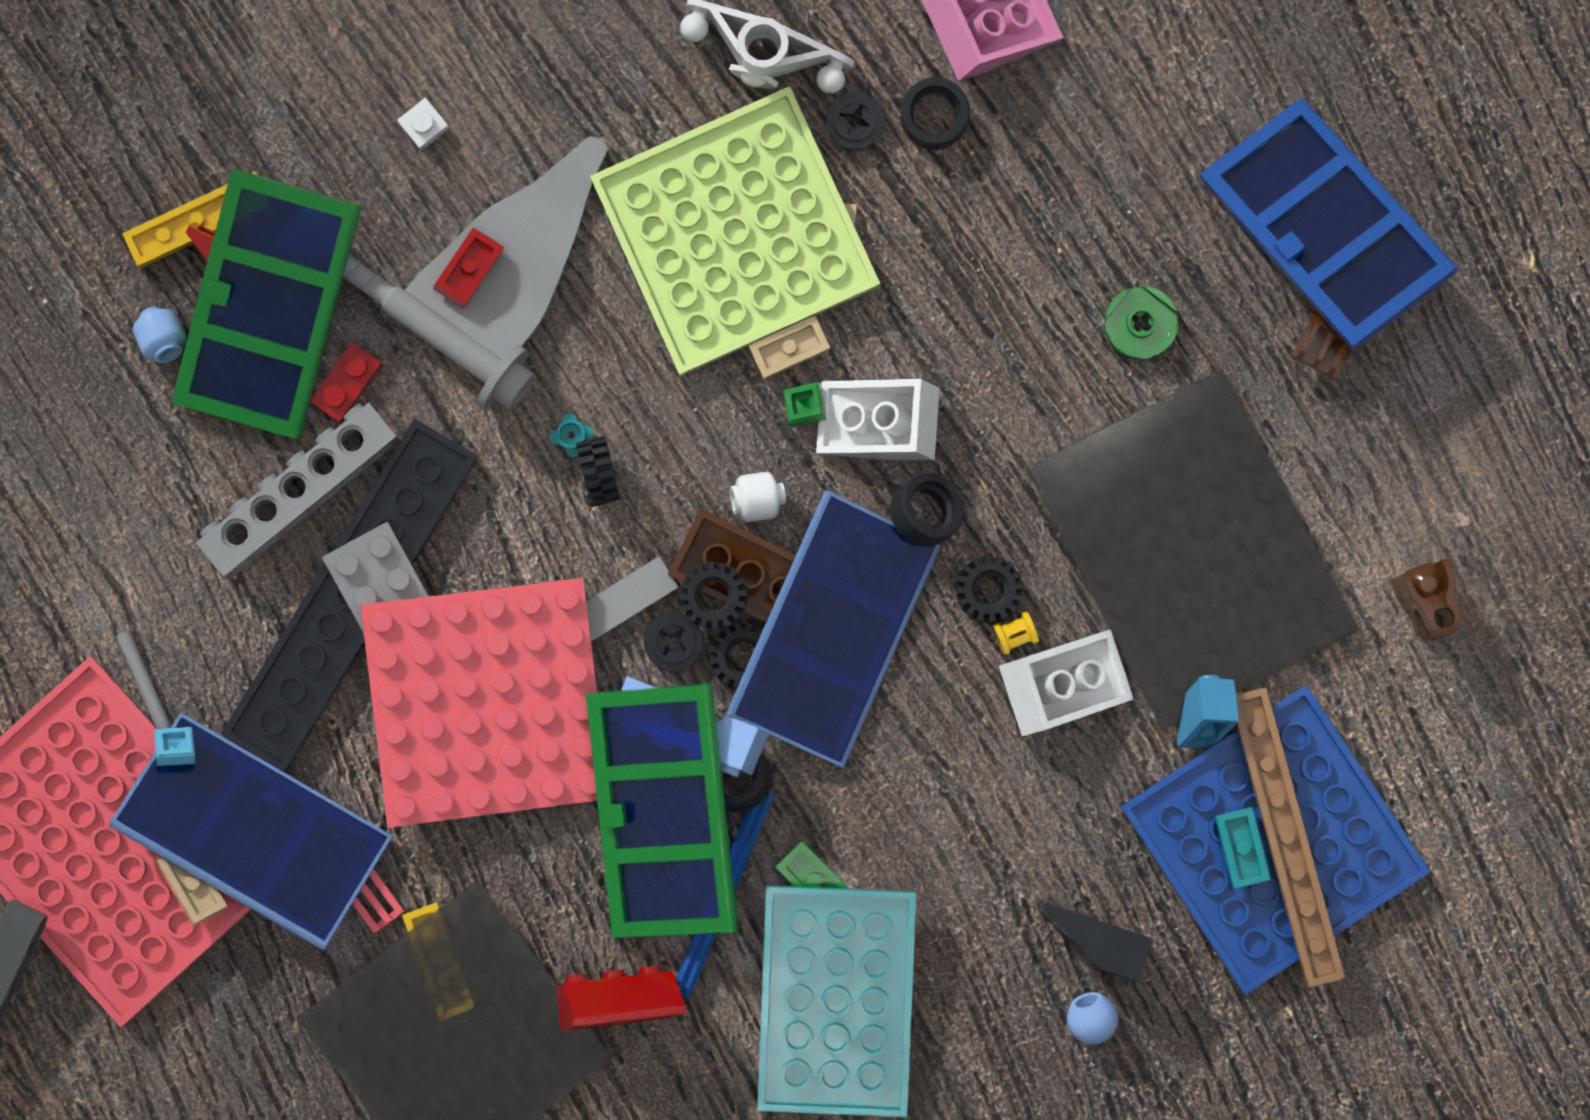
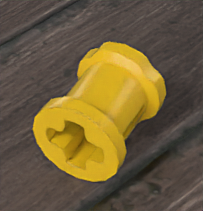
M1027 611L1021 614V618L1003 625L999 623L992 625L1004 655L1009 654L1010 649L1031 641L1033 644L1039 642L1036 629Z

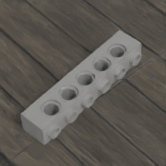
M367 403L364 407L358 404L349 410L343 417L346 421L335 430L330 427L323 431L315 439L316 446L307 453L302 450L287 461L286 465L288 468L279 476L272 474L265 478L257 486L260 490L249 500L246 497L238 500L228 510L231 514L221 523L215 520L200 532L202 538L196 544L224 578L232 579L400 442V439L370 403ZM353 433L361 434L363 436L362 446L356 451L346 450V438ZM322 457H332L334 459L333 470L325 475L318 474L316 470L317 462ZM294 480H303L306 486L303 495L298 498L289 497L288 486ZM266 503H274L277 508L275 517L270 521H261L259 517L260 508ZM238 526H245L248 531L246 541L240 545H233L230 539L231 532Z

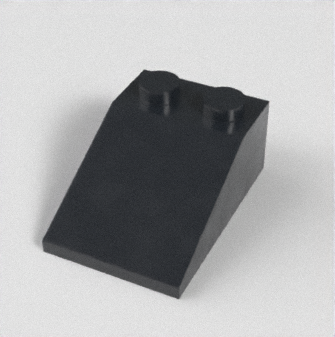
M1040 902L1038 910L1097 969L1105 971L1104 979L1125 986L1129 985L1130 980L1140 982L1153 938L1046 902Z

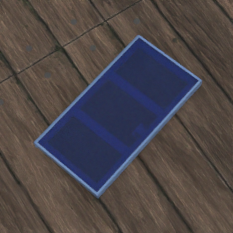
M824 491L726 715L757 727L777 739L834 764L835 767L844 768L941 545L919 547L912 544L898 533L892 521L830 491Z
M180 712L171 728L192 727L195 764L157 766L155 751L119 809L110 819L109 827L324 951L329 946V941L393 836Z

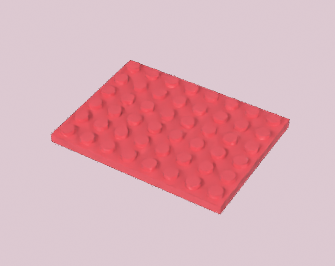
M90 656L0 737V893L9 903L12 899H15L48 915L47 923L40 938L122 1028L252 909L219 891L227 905V909L193 927L157 865V860L161 856L109 827L110 819L115 815L155 753L154 729H157V727L97 660ZM190 764L165 766L131 819V822L178 849L186 844L217 793ZM229 807L226 808L198 853L203 864L253 893L275 859ZM285 871L275 888L290 876L287 871Z

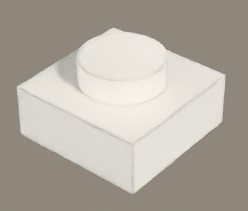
M426 98L397 119L400 126L421 151L449 129L447 123Z

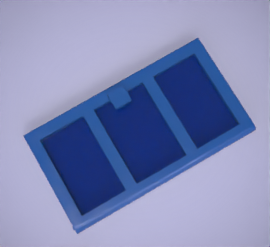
M1303 98L1297 100L1200 173V180L1352 351H1355L1450 279L1459 269Z

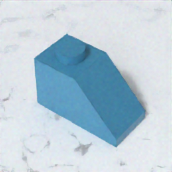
M1205 675L1198 678L1188 689L1185 695L1178 732V748L1209 749L1220 742L1238 723L1237 700L1233 679H1221L1218 675Z

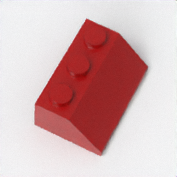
M661 966L639 968V975L625 976L624 970L607 971L602 973L603 979L588 981V974L572 975L565 977L566 983L556 986L561 1032L671 1019L686 1013L685 1004L673 971L662 972Z

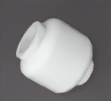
M770 472L741 475L737 478L735 485L730 486V500L734 515H740L745 522L773 519L778 515L780 505L786 504L783 483H776L774 476Z

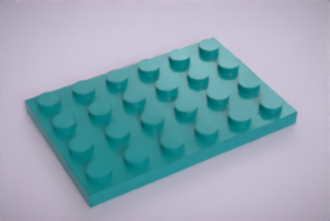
M766 885L757 1111L907 1117L916 891Z

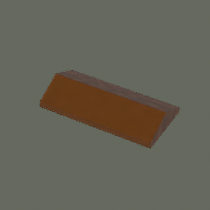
M700 508L668 575L684 582L687 577L686 575L700 564L708 562L724 563L736 570L746 585L747 604L744 613L766 623L796 555ZM810 563L811 565H813V566H815V567H817V568H819V569H821V570H823V571H825V572L830 573V574L833 575V573H831V572H829V571H827V570H825V569H823V568H821V567H819V566H817V565H815V564H813V563ZM803 579L795 597L796 600L805 604L797 624L785 621L781 631L801 640L826 589ZM708 582L700 590L724 603L728 601V591L720 582Z

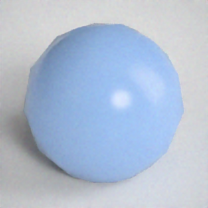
M1097 992L1085 993L1075 998L1066 1016L1067 1026L1074 1037L1088 1045L1101 1044L1109 1040L1119 1022L1118 1011L1112 1001Z

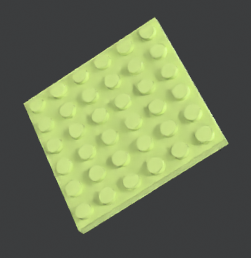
M790 86L590 176L680 376L880 287L878 277Z

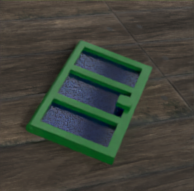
M231 169L171 403L292 439H300L362 206L239 169Z
M712 683L591 692L586 694L612 938L733 933L739 931Z

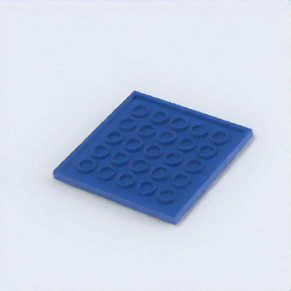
M1307 685L1274 705L1272 710L1331 928L1335 936L1431 871ZM1236 730L1120 806V808L1242 994L1246 995L1299 960L1238 731ZM1252 807L1271 880L1233 889L1214 816Z

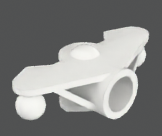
M687 0L686 7L693 12L681 21L680 31L683 37L691 42L701 41L706 37L709 30L706 18L712 20L739 64H731L730 72L749 86L776 89L779 82L773 78L825 63L829 65L819 70L816 81L822 91L832 94L841 90L845 84V75L842 69H852L855 62L850 57L800 34L772 18L756 16L702 0ZM728 25L742 28L739 32L738 40ZM767 39L774 43L778 53L771 59L758 60L750 56L748 48L755 40ZM788 47H793L805 53L788 57Z

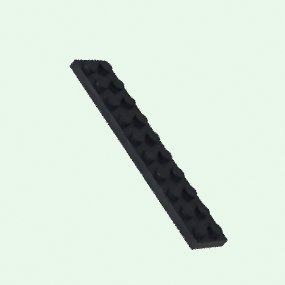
M414 418L334 550L388 522L409 562L413 566L479 457ZM326 564L321 569L221 732V735L284 773L287 772L365 644L364 633Z

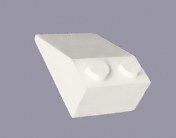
M923 379L821 381L827 420L818 422L817 454L899 461L935 460L939 387Z
M1111 629L999 666L1021 736L1044 731L1134 700Z

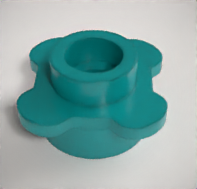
M566 414L562 417V422L557 427V430L551 431L549 439L553 445H560L564 448L569 457H577L576 442L592 439L593 430L591 427L583 426L577 421V417L574 414ZM570 432L575 434L573 439L568 438Z

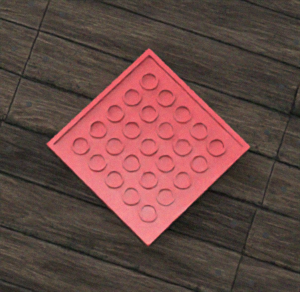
M583 578L360 605L387 828L597 801L586 694L597 692Z

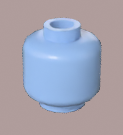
M150 307L144 310L132 329L142 355L148 360L158 363H168L175 360L182 354L187 342L186 333L177 314L170 309H160L159 307Z

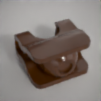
M1447 558L1435 564L1427 563L1415 567L1391 579V586L1399 604L1409 613L1413 626L1420 637L1433 641L1455 633L1459 629L1462 615L1455 597L1456 579ZM1434 614L1440 618L1441 626H1438L1434 621Z

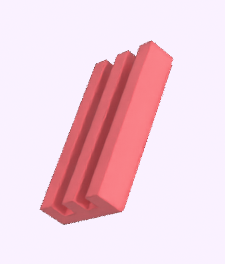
M361 851L331 873V876L342 890L347 884L342 875L348 872L352 876L353 872L356 871L354 866L358 863L361 864L366 872L370 867V863ZM373 869L369 877L394 911L388 914L366 883L361 891L382 920L377 923L358 896L352 904L373 933L376 934L403 914L405 910L376 870Z

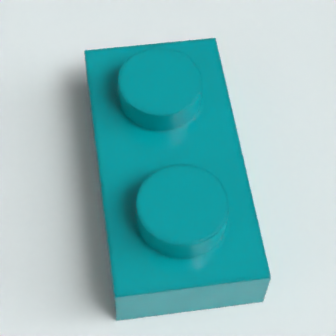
M1249 807L1214 816L1232 888L1236 889L1271 880L1253 808Z

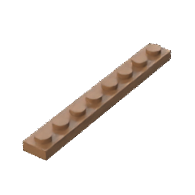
M1267 688L1236 695L1239 721L1236 727L1306 987L1310 988L1344 979L1343 968Z

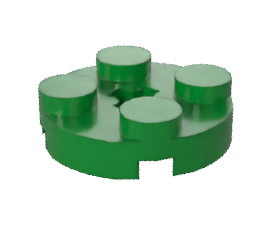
M1143 286L1123 290L1115 296L1107 308L1104 324L1105 335L1111 346L1121 355L1130 359L1147 361L1150 358L1161 355L1174 341L1178 331V318L1175 306L1165 293L1154 287ZM1143 314L1149 317L1147 324L1151 327L1150 330L1147 332L1143 329L1139 332L1133 329L1135 323L1131 318L1134 315L1139 318Z

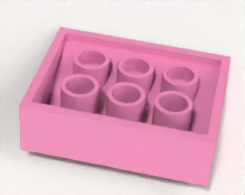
M922 0L958 81L991 71L1059 42L1064 38L1047 0Z

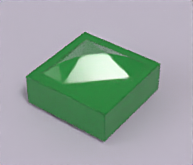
M819 382L783 390L788 424L791 428L827 420L822 387Z

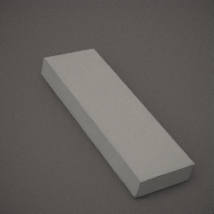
M660 556L586 601L591 643L679 589L673 577L668 575L669 571Z

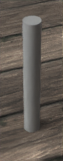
M126 631L117 635L116 638L154 725L157 729L171 728L170 721L131 632Z

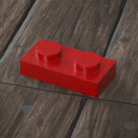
M472 228L434 284L433 290L465 309L503 252L504 246L477 229Z
M351 342L310 399V403L341 424L344 420V415L353 408L379 372L383 363Z

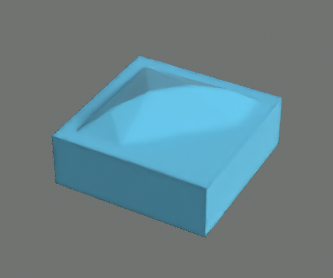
M192 727L154 729L157 766L195 764Z

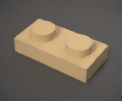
M815 315L748 345L763 380L830 351V346Z
M191 842L186 844L185 847L178 848L182 850L181 852L178 850L172 852L177 856L188 852L194 865L207 872L205 866L199 863H202ZM163 857L157 860L159 869L193 927L227 909V905L218 889Z

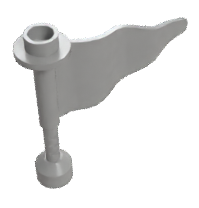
M588 137L535 182L485 210L445 250L421 270L405 290L401 287L392 286L350 255L343 278L381 304L383 311L485 383L478 396L477 406L487 411L499 402L508 410L514 409L526 395L536 377V374L523 366L528 356V351L523 346L542 322L555 295L593 186L590 176L599 172L608 152L605 143L597 137ZM303 207L294 215L283 230L275 250L279 255L292 263L309 268L324 264L330 267L337 241L335 222L318 210ZM472 228H475L504 246V249L465 309L434 291L433 287Z

